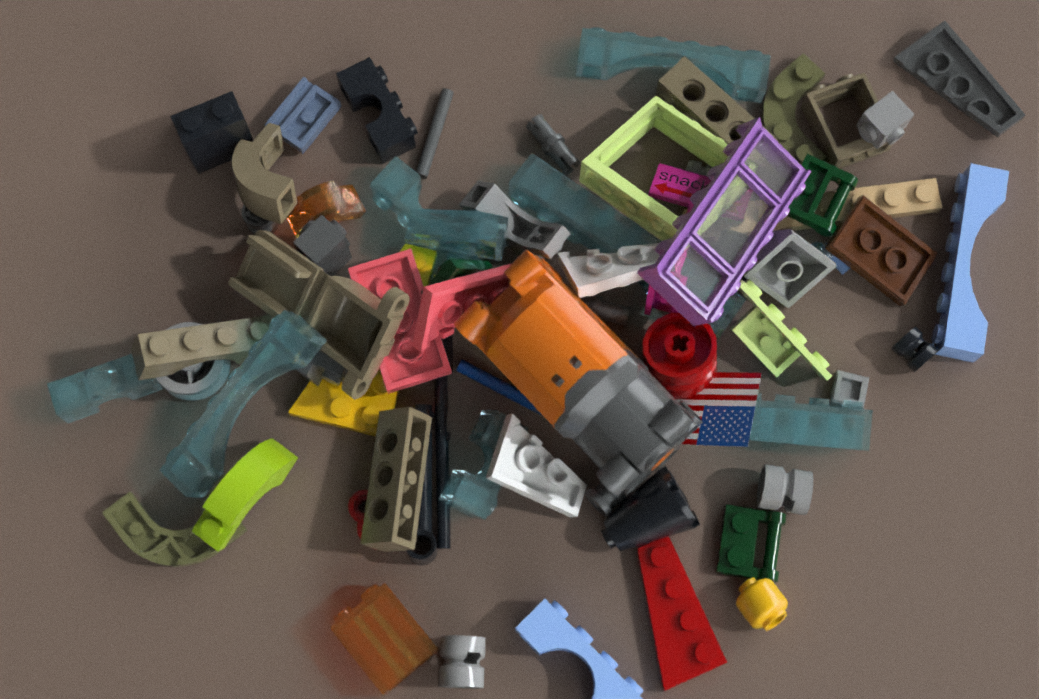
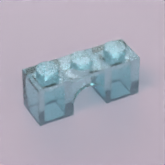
M132 354L47 384L56 415L67 423L99 413L98 406L111 399L128 397L131 400H135L164 389L156 378L138 380Z
M483 409L468 440L480 446L484 453L482 469L475 475L466 470L453 469L439 498L443 503L475 519L486 520L487 516L494 511L497 505L496 497L502 487L486 479L506 417L505 414L497 409ZM520 423V425L528 432L529 428Z

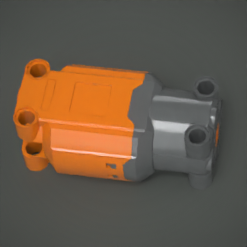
M526 249L504 271L511 280L508 288L491 305L475 301L453 324L468 341L479 347L564 438H571L599 467L596 476L613 494L618 496L622 491L626 495L630 494L652 472L657 471L679 450V445L703 421L682 400L678 402L649 373V368L562 280L561 275L547 261Z

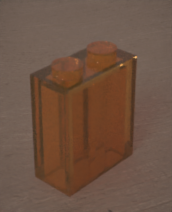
M384 583L380 587L374 584L360 596L363 601L355 608L351 609L350 606H347L333 618L335 624L330 629L381 694L386 696L436 654L439 649L386 583Z

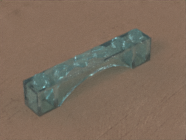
M600 27L583 28L576 76L608 80L620 73L635 68L649 66L673 67L685 56L732 99L762 103L767 90L771 55L762 54L757 50H732L724 45L711 47L700 45L695 41H670L662 36L649 38L638 36L633 32H608Z
M284 310L281 314L277 315L271 321L269 330L263 338L250 348L245 361L229 375L228 382L219 394L210 399L203 415L189 426L186 432L187 435L182 442L168 453L166 462L159 471L184 496L204 498L224 473L228 439L235 421L246 403L259 389L274 378L291 370L307 367L327 339L298 314Z

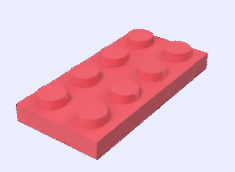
M408 249L348 268L352 280L364 286L381 300L384 294L392 287H398L410 297L403 320L394 336L395 342L389 355L384 357L380 366L387 393L390 394L452 374L441 337L438 336L431 340L430 347L421 352L412 345L422 298L421 291L424 288L412 250Z

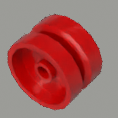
M670 313L662 316L648 327L643 338L644 364L649 368V373L675 399L690 398L701 392L711 382L715 372H717L716 335L708 323L693 326L680 313Z

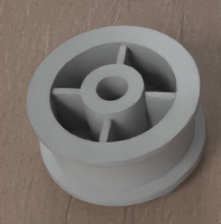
M183 322L173 325L166 330L197 326L203 324L196 322ZM221 359L197 363L185 367L173 375L156 377V379L176 398L186 401L203 400L215 394L224 385L230 372V360Z

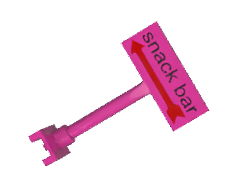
M659 163L648 195L652 198L687 207V213H689L694 207L690 197L696 191L708 187L711 180L704 175ZM748 188L720 217L742 223L752 189ZM688 248L679 257L674 265V271L671 272L684 285L686 284L687 277L679 274ZM649 285L644 310L645 315L650 316L653 308L668 313H679Z

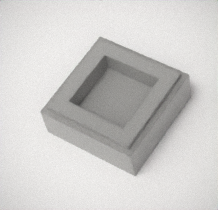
M836 370L828 404L862 411L864 409L869 377Z

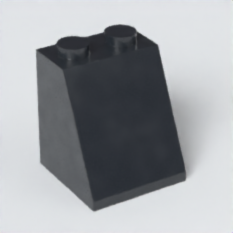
M233 91L171 116L180 140L198 174L231 161L234 149L241 139L250 142L254 141Z

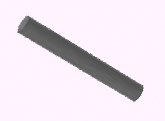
M443 88L441 90L415 172V176L418 178L427 179L454 94L450 89Z

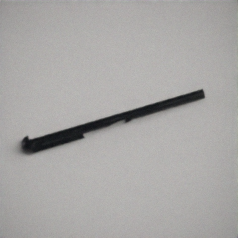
M453 335L445 339L441 338L453 373ZM448 375L434 379L437 549H451L449 440L451 432H447Z

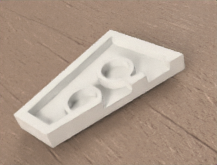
M659 243L622 246L618 249L617 253L607 254L600 253L599 249L587 250L586 256L570 257L569 252L557 253L559 265L579 298L594 296L599 292L616 287H625L631 283L644 280L637 274L638 270L641 267L654 264L660 256L655 251Z
M513 413L506 415L486 479L570 518L577 517L587 485L559 458L555 459L542 446L543 442L534 434L530 435L520 425L521 421Z

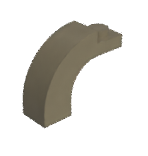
M268 123L260 134L255 136L253 142L243 139L239 141L232 155V168L242 203L255 215L282 224L298 202L293 178L268 171L285 150L280 125Z

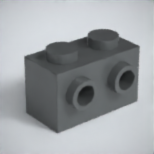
M323 215L316 221L311 220L305 224L300 231V236L293 242L296 251L324 269L323 271L329 276H334L352 259L349 249L351 244L345 237L347 234L346 230L336 220L333 219L329 222Z

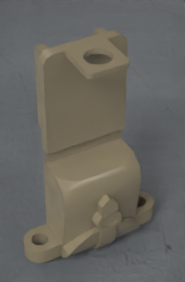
M258 230L254 235H249L246 243L250 246L237 276L230 277L228 285L276 320H280L290 328H294L302 337L345 367L348 372L342 383V391L353 399L362 397L376 376L384 357L388 356L395 342L394 336L409 304V295L398 287H392L384 294L381 300L352 279L342 276H329L323 271L324 269L267 230Z

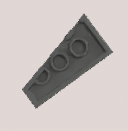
M945 20L894 57V63L996 137L1005 133L1026 115Z

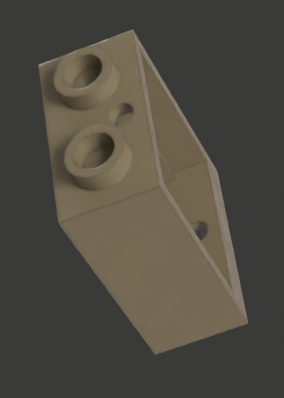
M865 73L853 76V74L845 75L834 84L826 87L824 84L817 85L807 91L801 105V109L821 151L827 156L826 162L840 169L888 152L893 144L889 145L886 142L879 149H876L872 143H868L861 138L837 147L819 110L820 107L853 95L862 114L877 103L878 99Z

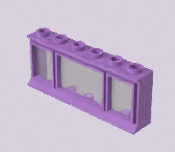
M760 117L738 126L736 131L742 137L729 143L724 148L723 152L728 156L725 162L714 166L708 171L706 176L711 180L708 187L696 191L690 197L694 207L689 213L675 219L672 225L677 229V232L674 236L660 242L656 246L655 251L660 255L654 264L641 267L637 272L693 326L713 323L720 318L724 311L723 305L740 288L741 283L739 281L742 276L757 262L756 255L772 239L774 235L773 229L778 222L788 215L790 211L789 205L794 198L803 192L806 187L804 182L812 172L810 169L805 170L762 126Z

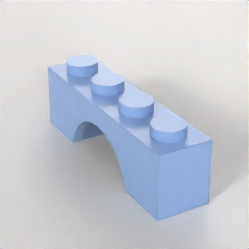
M544 599L515 628V632L539 656L551 651H565L580 658L586 664L592 676L593 693L591 699H643L640 696L643 692L642 688L630 676L624 680L615 671L618 667L615 660L604 650L599 654L590 645L593 638L580 625L576 629L573 628L566 620L569 614L557 601L554 600L550 604Z

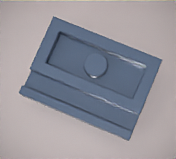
M303 77L265 123V126L268 123L280 125L283 141L304 154L342 107L341 102Z

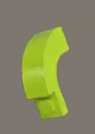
M273 438L255 446L233 466L202 506L205 510L193 527L192 532L217 552L223 550L249 510L266 492L282 484L298 457Z

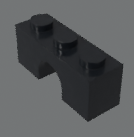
M369 57L336 73L339 87L353 112L365 107H374L382 112L378 119L365 125L368 139L382 164L416 148L415 135L418 134L416 126L410 117L405 118L400 110L403 108L402 102L396 91L390 93L386 83H389L381 65L375 67Z

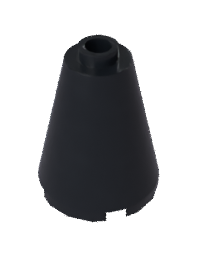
M665 465L603 521L606 528L601 530V533L611 549L617 546L620 551L695 529L701 524L694 510L691 511L689 508L690 505L686 496Z

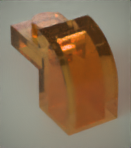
M333 180L318 184L297 196L298 203L287 216V220L297 239L305 224L311 220L316 221L321 215L329 222L333 219L344 221L361 218L366 210L353 184L336 186Z

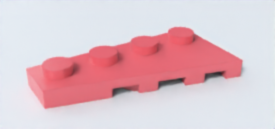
M511 264L425 286L423 288L412 345L421 352L429 348L430 341L438 336L445 339L454 334L455 326L453 323L475 301L491 305L510 285L511 280L504 271Z

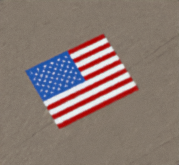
M715 372L711 382L701 392L690 398H676L678 402L682 400L703 421L680 445L748 447L762 373Z

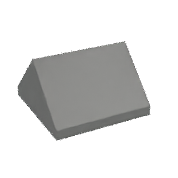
M793 230L772 231L774 233L772 239L756 255L757 262L745 272L743 276L746 279H750L756 286L789 309L837 266L833 260Z

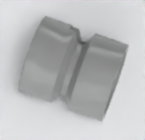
M764 464L758 483L757 507L777 511L782 506L787 513L806 515L812 498L813 473L799 469H792L789 473H786L783 467Z
M460 635L441 636L440 656L445 659V663L439 666V687L484 688V668L479 664L485 658L486 638Z

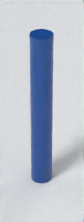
M463 359L460 361L456 369L457 372L543 416L516 387Z

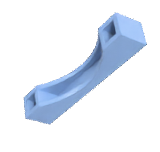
M971 163L963 174L959 173L957 176L954 191L959 193L958 201L954 203L950 214V221L954 222L953 233L949 234L946 242V252H950L949 261L945 263L941 274V281L945 282L944 293L940 294L937 302V312L941 313L940 322L935 325L932 335V343H935L936 348L939 350L935 355L973 363L984 355L988 322L979 309L973 293L970 277V260L974 241L982 224L1005 201L1009 171Z

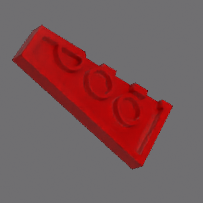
M670 537L653 541L636 550L664 692L728 662Z

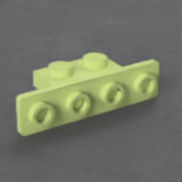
M741 279L739 281L741 285L738 290L751 302L753 307L730 330L776 378L801 356L821 378L828 381L832 377L826 370L829 363L817 351L813 354L809 352L804 346L807 342L806 338L796 328L793 327L789 330L782 323L785 316L775 305L771 303L767 306L759 298L763 293L750 279L746 282Z

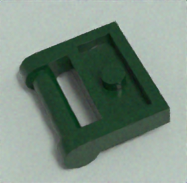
M807 153L801 166L805 170L810 169L812 172L804 182L806 187L803 192L794 198L789 205L790 211L787 216L813 228L822 236L832 237L836 230L835 222L850 191L855 190L858 178ZM831 180L837 183L838 187L824 217L815 214V211Z
M726 504L724 507L716 573L748 579L754 577L756 580L768 578L773 583H777L779 571L776 570L781 527L786 523V514ZM758 522L768 524L763 568L753 567Z

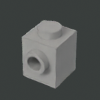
M892 90L862 114L856 127L866 142L872 143L876 149H879L886 142L889 145L894 144L905 134L903 129L907 127L914 113Z

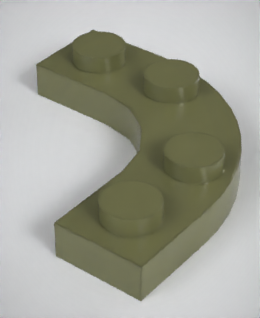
M804 53L775 78L768 89L762 106L763 126L778 139V142L800 165L807 153L823 161L827 158L804 135L796 121L795 111L797 104L807 94V91L819 84L826 75Z
M128 492L102 512L122 541L133 552L153 563L172 567L189 566L203 562L219 553L192 532L195 525L183 530H169L160 527L150 517L132 492ZM242 522L225 548L248 531Z

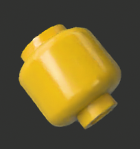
M752 577L738 588L740 595L736 600V607L754 629L764 628L765 631H768L786 618L787 613L785 610L788 606V601L771 579L763 578L756 580Z

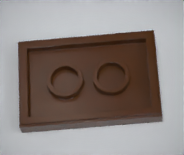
M864 195L857 198L825 246L826 250L899 306L907 303L938 255L936 251Z

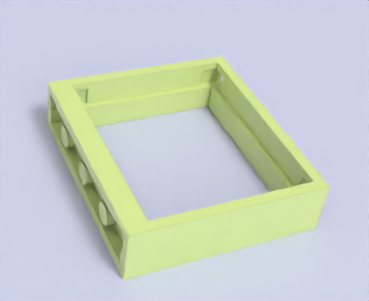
M655 96L581 162L579 182L659 240L664 241L672 238L677 232V229L672 224L678 216L613 171L609 166L653 127L711 167L724 163L728 158L723 152L728 144L723 139L716 137L701 127L698 122L691 120L676 110L674 106ZM747 158L744 163L756 173L758 165ZM737 174L697 231L699 236L749 188Z

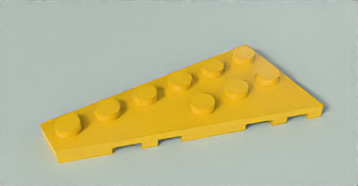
M405 243L400 252L408 249L412 250L423 286H428L435 265L437 251ZM380 368L366 393L358 399H353L342 391L343 382L336 386L322 379L320 385L317 386L309 381L288 412L291 416L376 437L379 411L394 409L399 391L387 393Z

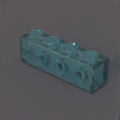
M758 393L749 440L869 451L873 410L863 408V402L843 400L842 406L829 405V399L809 397V403L795 402L796 396L775 394V400L761 399L762 393Z

